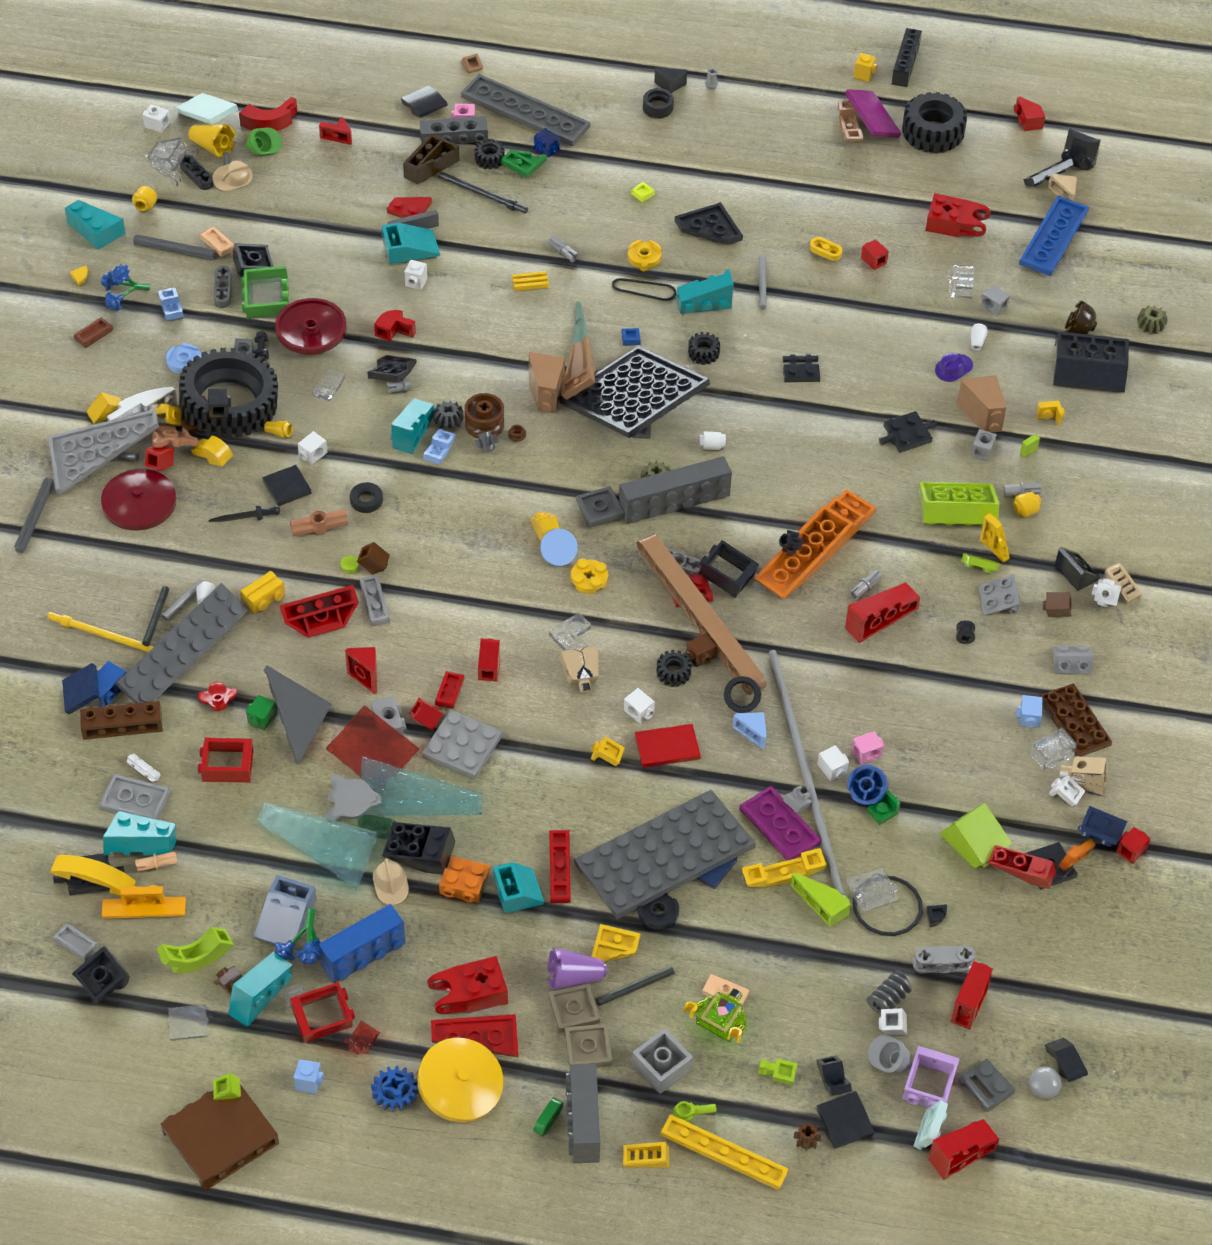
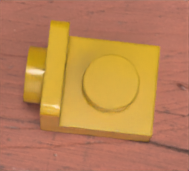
M1060 401L1038 402L1036 418H1055L1056 424L1061 425L1062 418L1065 417V410L1063 407L1061 408Z
M604 736L592 746L591 751L593 754L591 759L595 761L600 757L617 766L625 747Z

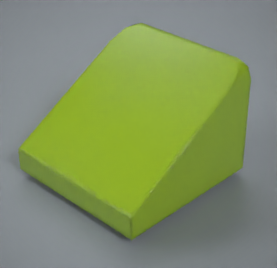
M228 1073L214 1079V1100L241 1097L239 1077Z

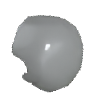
M1040 1067L1034 1070L1027 1082L1031 1093L1040 1099L1050 1100L1056 1097L1062 1088L1059 1074L1050 1067Z

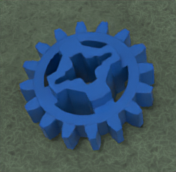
M398 1065L395 1066L394 1070H391L388 1066L387 1072L380 1070V1077L374 1076V1084H371L372 1097L376 1099L377 1106L383 1104V1110L391 1107L392 1112L395 1111V1108L403 1111L404 1105L411 1107V1101H416V1094L419 1092L417 1079H414L413 1072L407 1074L406 1067L401 1071Z

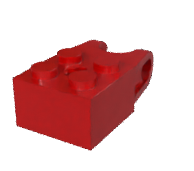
M934 193L927 216L925 231L958 238L959 235L980 237L986 232V225L981 221L987 220L990 217L991 211L983 204ZM982 210L985 211L987 214L982 215L979 214L978 211ZM974 227H979L982 231H976Z
M497 956L451 967L432 975L427 980L430 989L449 992L447 996L435 1003L434 1008L438 1014L467 1012L469 1014L508 1004V989Z

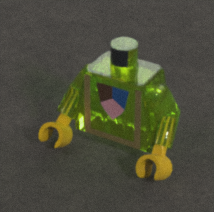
M732 988L728 996L717 992L714 996L710 995L694 1003L686 1002L682 1012H690L689 1018H693L696 1014L697 1025L729 1043L732 1042L733 1038L737 1039L736 1043H740L742 1035L747 1030L746 1014L743 1011V1005L738 1003L743 995L734 988Z

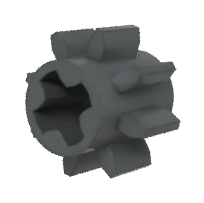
M491 431L478 434L479 439L475 440L477 449L482 448V452L495 449V443H499L497 435H492Z

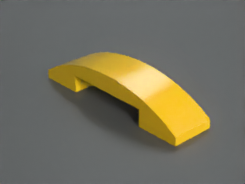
M821 848L801 853L800 858L764 867L762 863L743 867L742 872L747 887H769L790 883L793 873L808 877L824 869L826 863Z
M57 855L50 874L69 880L71 876L108 887L110 888L109 893L121 896V887L134 886L136 880L110 865L73 855Z

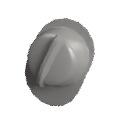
M881 1035L870 1044L868 1059L874 1067L886 1073H900L907 1067H912V1064L909 1062L910 1052L901 1041L888 1035Z

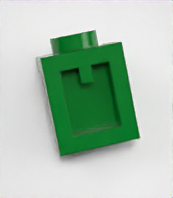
M888 790L882 800L868 807L867 812L880 826L898 815L900 801L896 795Z

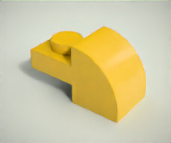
M211 436L208 440H199L198 445L191 449L194 456L207 458L209 464L223 466L233 456L227 444L215 436Z

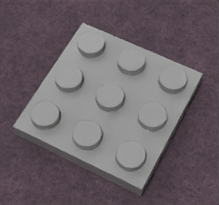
M450 710L422 752V757L472 779H476L502 738L503 731Z

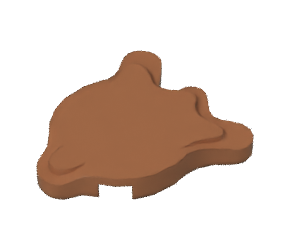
M167 423L160 424L157 431L154 430L152 432L154 447L166 445L174 447L182 445L196 446L199 441L198 438L189 435L186 429L183 428L182 432L176 431V426Z

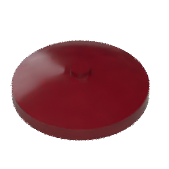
M305 298L288 304L280 311L276 318L275 329L277 338L284 347L299 354L313 355L327 352L336 347L345 337L347 324L343 311L336 304L320 298Z
M150 469L128 470L112 478L104 487L101 495L102 510L105 517L119 528L132 531L147 530L160 525L171 516L176 506L175 488L172 482L160 472Z

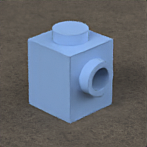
M1022 696L1021 704L1017 706L1016 717L1020 718L1019 726L1039 727L1042 717V697Z
M299 1059L294 1075L295 1090L316 1094L318 1086L322 1084L324 1072H321L320 1063Z

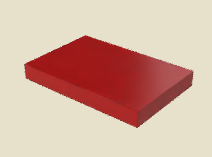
M693 723L635 732V740L642 768L701 759Z

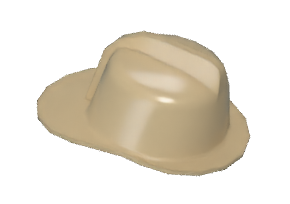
M233 161L218 168L214 172L212 179L218 189L231 191L248 185L252 181L253 175L248 165L241 161Z
M386 858L373 873L374 886L380 901L387 905H397L407 898L409 893L408 882L404 869L398 863L389 861Z

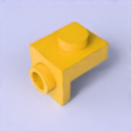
M160 404V407L152 408V410H156L157 417L166 418L167 424L181 425V408L171 406L170 404Z

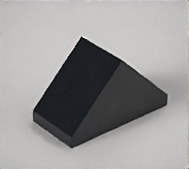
M655 68L654 83L673 93L687 84V70Z

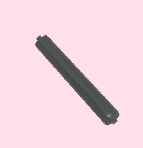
M135 234L133 237L135 245L214 260L216 252L213 249Z
M44 478L15 543L14 548L17 552L23 553L27 547L54 485L51 478Z

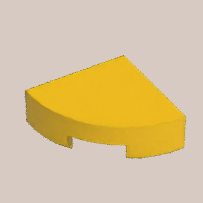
M86 265L70 272L71 277L78 286L83 285L88 276Z

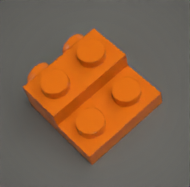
M451 856L439 884L440 894L449 898L463 899L466 902L479 903L490 872V865Z

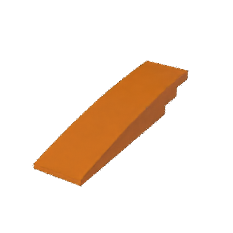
M846 489L838 498L835 496L827 506L823 505L798 531L800 533L799 537L803 540L800 550H795V554L783 552L781 549L754 580L782 599H786L876 512V507Z

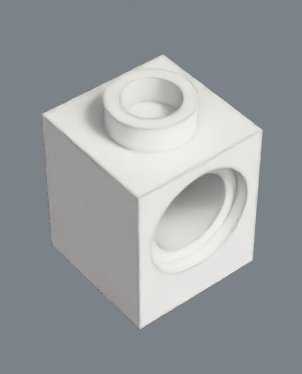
M313 431L298 443V454L302 460L312 465L328 453L327 442Z
M639 688L624 699V711L641 724L654 715L655 701Z

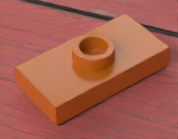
M1089 839L1080 846L1074 845L1058 866L1063 871L1067 870L1087 857L1096 843Z

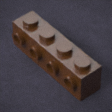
M160 701L80 709L83 740L163 732Z

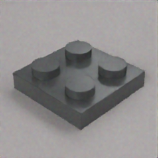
M611 486L576 496V502L589 528L624 518V511Z

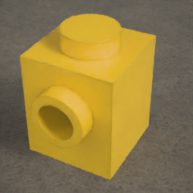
M860 53L855 62L854 78L869 82L877 70V64H875L876 57Z

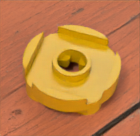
M636 240L629 245L627 259L641 271H647L661 262V247L652 240H648V242Z
M579 559L571 570V583L575 585V589L585 594L596 593V590L604 589L608 583L606 564L596 560ZM586 575H593L594 577L588 579Z

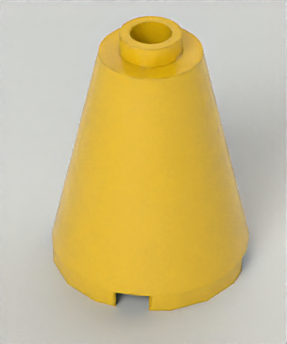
M193 125L189 129V139L216 157H223L224 152H229L230 154L235 146L233 142V137H236L235 131L230 125Z

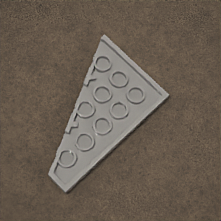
M153 409L48 436L57 494H62L159 428L156 410Z

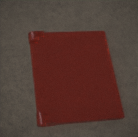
M364 705L337 737L331 741L326 750L382 793L419 751V748Z

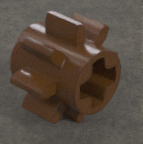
M810 1122L803 1126L799 1124L798 1131L794 1132L793 1137L798 1139L796 1146H801L805 1151L812 1147L816 1149L817 1142L821 1141V1135L817 1134L819 1127L810 1125Z

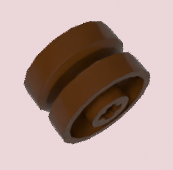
M479 393L467 400L465 404V428L468 434L478 438V434L491 431L492 435L496 434L497 436L502 433L504 429V404L500 398L489 393Z

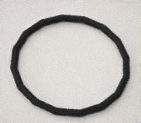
M880 875L867 879L857 888L853 897V911L858 921L869 931L883 936H897L909 932L918 924L923 914L922 899L918 891L908 881L896 876ZM880 879L895 880L905 884L914 892L918 900L919 913L915 921L906 929L896 932L880 931L870 927L861 918L857 910V898L861 890L870 882Z

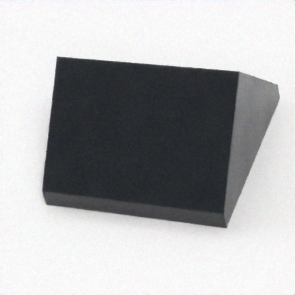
M1063 547L1058 549L1055 567L1077 591L1097 582L1101 578L1078 552Z

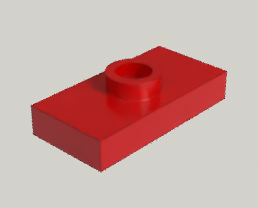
M449 671L445 672L435 699L436 706L454 710L465 675Z

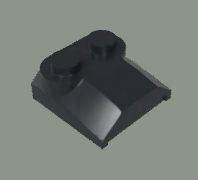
M1070 128L1064 150L1061 154L1062 160L1072 159L1074 164L1072 166L1083 170L1094 168L1101 139H1096Z
M234 243L233 261L236 271L241 277H244L245 269L273 267L268 245Z
M105 946L72 973L92 997L95 1004L114 990L126 987L130 978L125 968Z

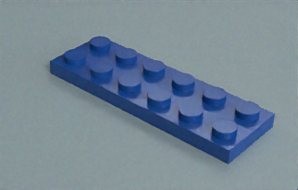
M1057 196L1020 258L1019 265L1051 276L1086 217L1089 207Z

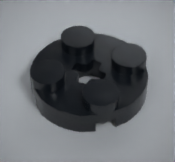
M664 893L663 896L650 903L638 906V917L643 926L648 930L672 928L679 917V904L674 897L672 898L668 896V893ZM656 908H660L663 912L656 913L654 911H656Z

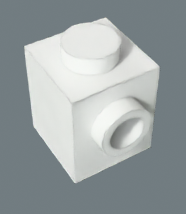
M150 105L143 112L142 119L145 128L163 133L170 124L169 111Z
M410 260L404 271L405 286L422 290L427 280V264Z
M836 745L819 753L817 765L830 782L835 779H841L847 774L849 760L845 754L840 752Z
M902 1008L881 1009L879 1029L888 1036L907 1035V1014Z

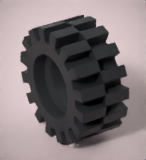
M485 139V142L481 140L480 144H476L475 161L476 164H479V167L483 166V169L489 167V170H492V167L496 169L497 165L499 167L502 166L501 158L505 155V147L501 142Z
M700 332V335L696 333L695 337L692 335L691 339H689L688 356L693 362L696 360L697 364L699 362H702V365H705V362L711 364V361L714 363L719 358V338L715 337L714 334L710 336V332H706V334ZM699 347H708L710 349L702 350Z
M671 650V653L665 651V655L661 654L657 660L656 668L659 681H664L666 686L670 683V687H674V684L677 687L680 686V683L686 684V680L689 681L691 676L692 662H690V657H687L686 653L681 655L679 650L677 653ZM670 665L679 666L681 670L673 672L668 670L667 667Z

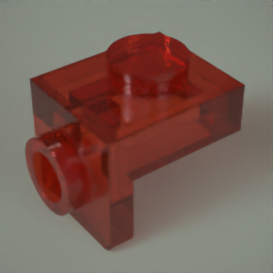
M361 1020L350 1039L345 1038L344 1042L349 1044L348 1049L352 1052L367 1054L379 1036L380 1031Z

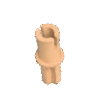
M175 852L135 859L137 871L140 872L153 868L158 870L159 867L176 864L177 855Z

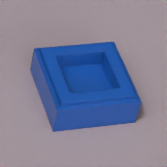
M639 328L621 330L623 346L641 344Z

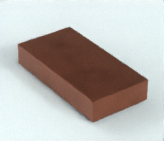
M100 317L74 334V339L84 348H87L113 331V326Z

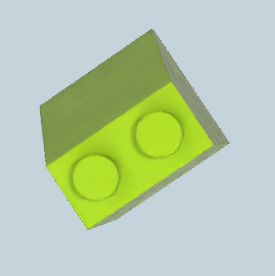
M985 803L969 811L939 832L974 868L981 865L985 868L989 865L988 862L995 845L1007 848L1012 844Z

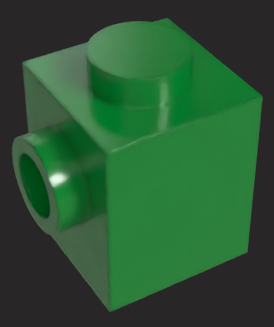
M258 695L254 702L247 706L248 723L254 728H260L265 731L277 714L276 702Z

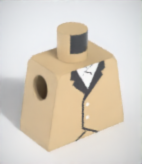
M598 646L561 651L559 659L569 685L579 684L581 694L591 692L590 682L596 681L599 675Z

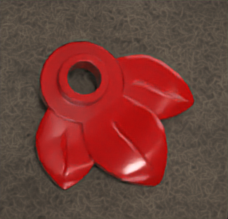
M216 681L210 684L208 691L198 692V699L203 704H209L214 711H223L227 708L228 702L236 697L237 690L236 688L226 689L223 682Z

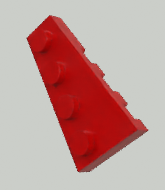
M516 1014L431 1020L432 1043L437 1044L450 1038H466L482 1044L491 1053L519 1058Z

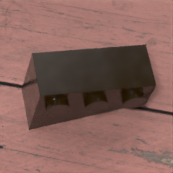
M430 134L403 163L404 178L419 184L460 161L459 146L434 134Z

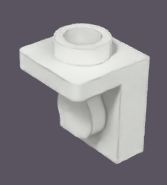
M1067 775L1061 779L1057 778L1052 783L1049 795L1052 797L1058 794L1073 807L1077 805L1085 790Z

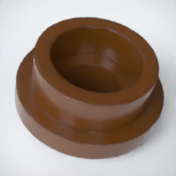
M513 425L508 431V437L515 442L522 441L526 437V430L521 425Z

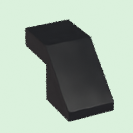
M1063 1037L1045 1044L1046 1052L1057 1061L1059 1075L1068 1082L1088 1075V1071L1075 1046Z
M837 1055L816 1059L825 1090L831 1096L852 1092L851 1083L844 1075L843 1062Z

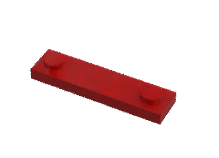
M549 830L550 903H571L570 830Z

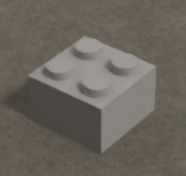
M664 1028L632 1052V1065L661 1094L692 1070L693 1056Z

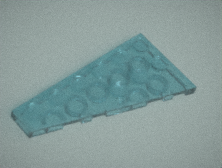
M362 757L361 780L369 784L373 791L378 793L382 799L379 806L368 810L363 816L482 815V793Z
M264 802L257 819L261 825L277 836L282 837L290 845L298 848L303 854L357 890L377 839V832Z

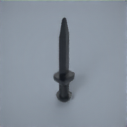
M278 505L263 509L261 506H255L256 510L222 515L208 521L225 522L257 517L259 521L263 519V516L279 515L281 509Z

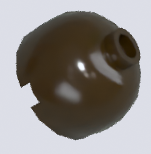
M1081 300L1075 305L1077 310L1071 311L1065 324V332L1088 334L1089 331L1093 332L1097 326L1095 321L1096 312L1091 305Z

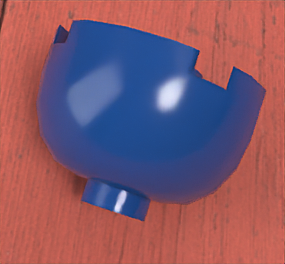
M862 765L854 769L847 782V788L853 800L866 805L875 804L882 800L888 791L889 785L885 773L873 765Z

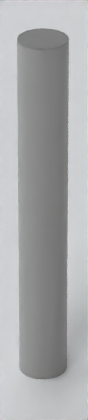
M199 579L161 615L162 618L167 621L196 594V587L204 581Z

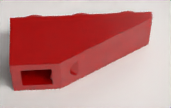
M998 845L994 846L988 864L1029 884L1050 889L1056 873L1053 861Z

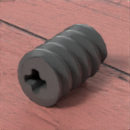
M895 970L888 979L882 982V985L877 987V990H874L867 997L868 1005L876 1012H881V1009H894L896 1004L901 1002V998L904 999L906 993L912 991L908 978L900 970Z

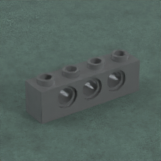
M486 116L420 120L421 144L430 134H434L454 144L480 143L481 140L485 142V139H488Z

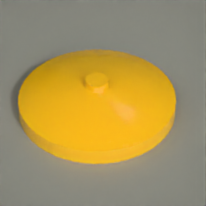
M450 1038L435 1044L425 1054L418 1068L417 1084L423 1101L435 1114L449 1121L466 1123L483 1118L495 1107L503 1090V1073L498 1060L485 1046L470 1039Z

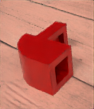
M389 310L381 314L376 320L374 332L376 337L391 342L396 333L413 338L416 334L415 321L403 317V311Z

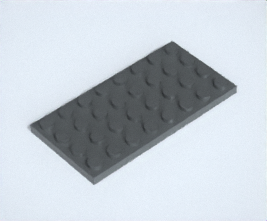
M709 790L575 858L574 864L613 915L619 919L638 909V906H644L663 896L664 893H669L754 849L756 843L716 794Z

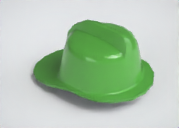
M272 128L254 129L247 138L245 148H249L255 155L274 154L281 149L282 139L279 133Z

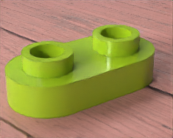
M963 553L961 560L965 562L964 566L982 567V571L992 574L994 571H998L1000 564Z

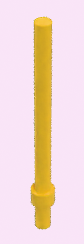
M49 612L47 615L48 620L60 623L63 627H73L145 652H149L154 647L152 645L146 647L140 641L73 620L72 617L67 615L61 616Z

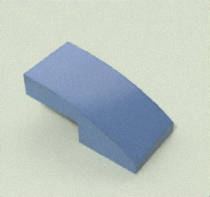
M170 288L158 291L166 321L184 317L176 289Z

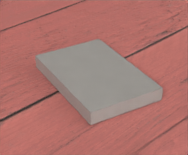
M114 774L99 804V809L114 814L120 811L158 820L170 796L171 789Z

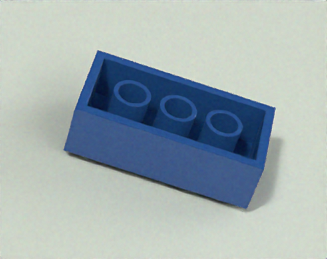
M391 904L385 906L319 944V952L322 953L320 957L321 966L333 983L347 979L350 974L357 970H363L371 962L382 959L387 953L400 949L406 943L404 921Z

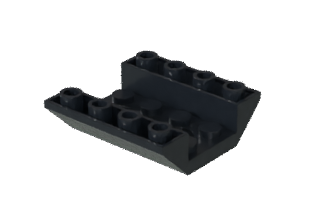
M1056 331V363L1053 373V385L1125 393L1129 361V339Z

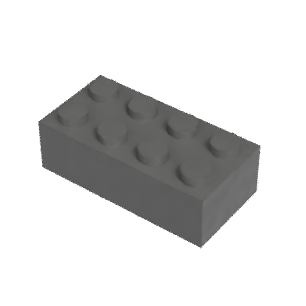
M596 1063L570 1064V1073H566L569 1155H573V1163H599L600 1126Z

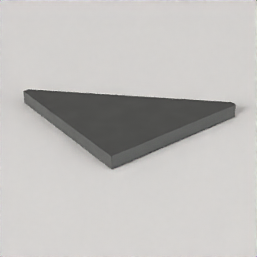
M266 665L264 673L267 675L270 691L273 698H275L281 723L284 725L290 749H292L295 757L294 761L298 765L332 704Z

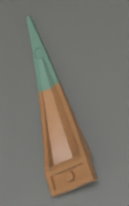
M579 301L576 302L575 326L570 356L561 383L562 396L566 400L595 383L594 375L596 369L583 310Z

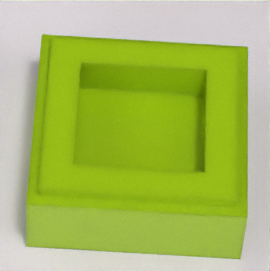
M1035 434L1024 440L1020 455L1025 458L1038 450L1040 437Z

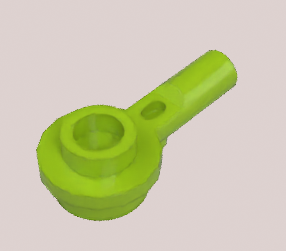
M682 1101L675 1105L673 1116L690 1122L694 1115L715 1113L716 1105L694 1106L692 1102Z

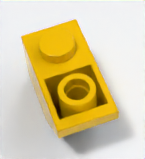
M537 512L535 517L530 518L540 541L547 532L560 529L557 516L550 514V512Z

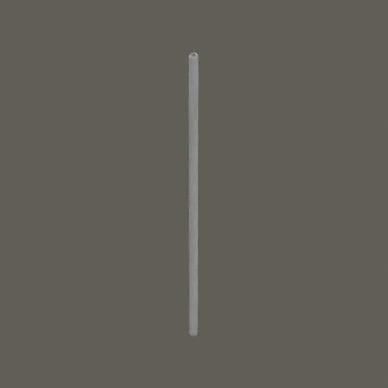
M776 650L769 651L770 660L806 789L810 793L809 799L812 802L813 814L820 839L822 840L834 889L845 895Z

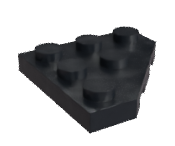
M721 202L675 216L674 221L682 233L725 245L743 240L742 233Z

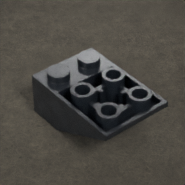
M393 822L382 856L425 873L443 875L445 868L447 869L456 841L451 827Z

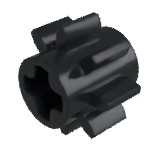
M787 530V534L781 535L779 544L783 547V552L795 554V550L801 549L803 540L799 537L800 533Z

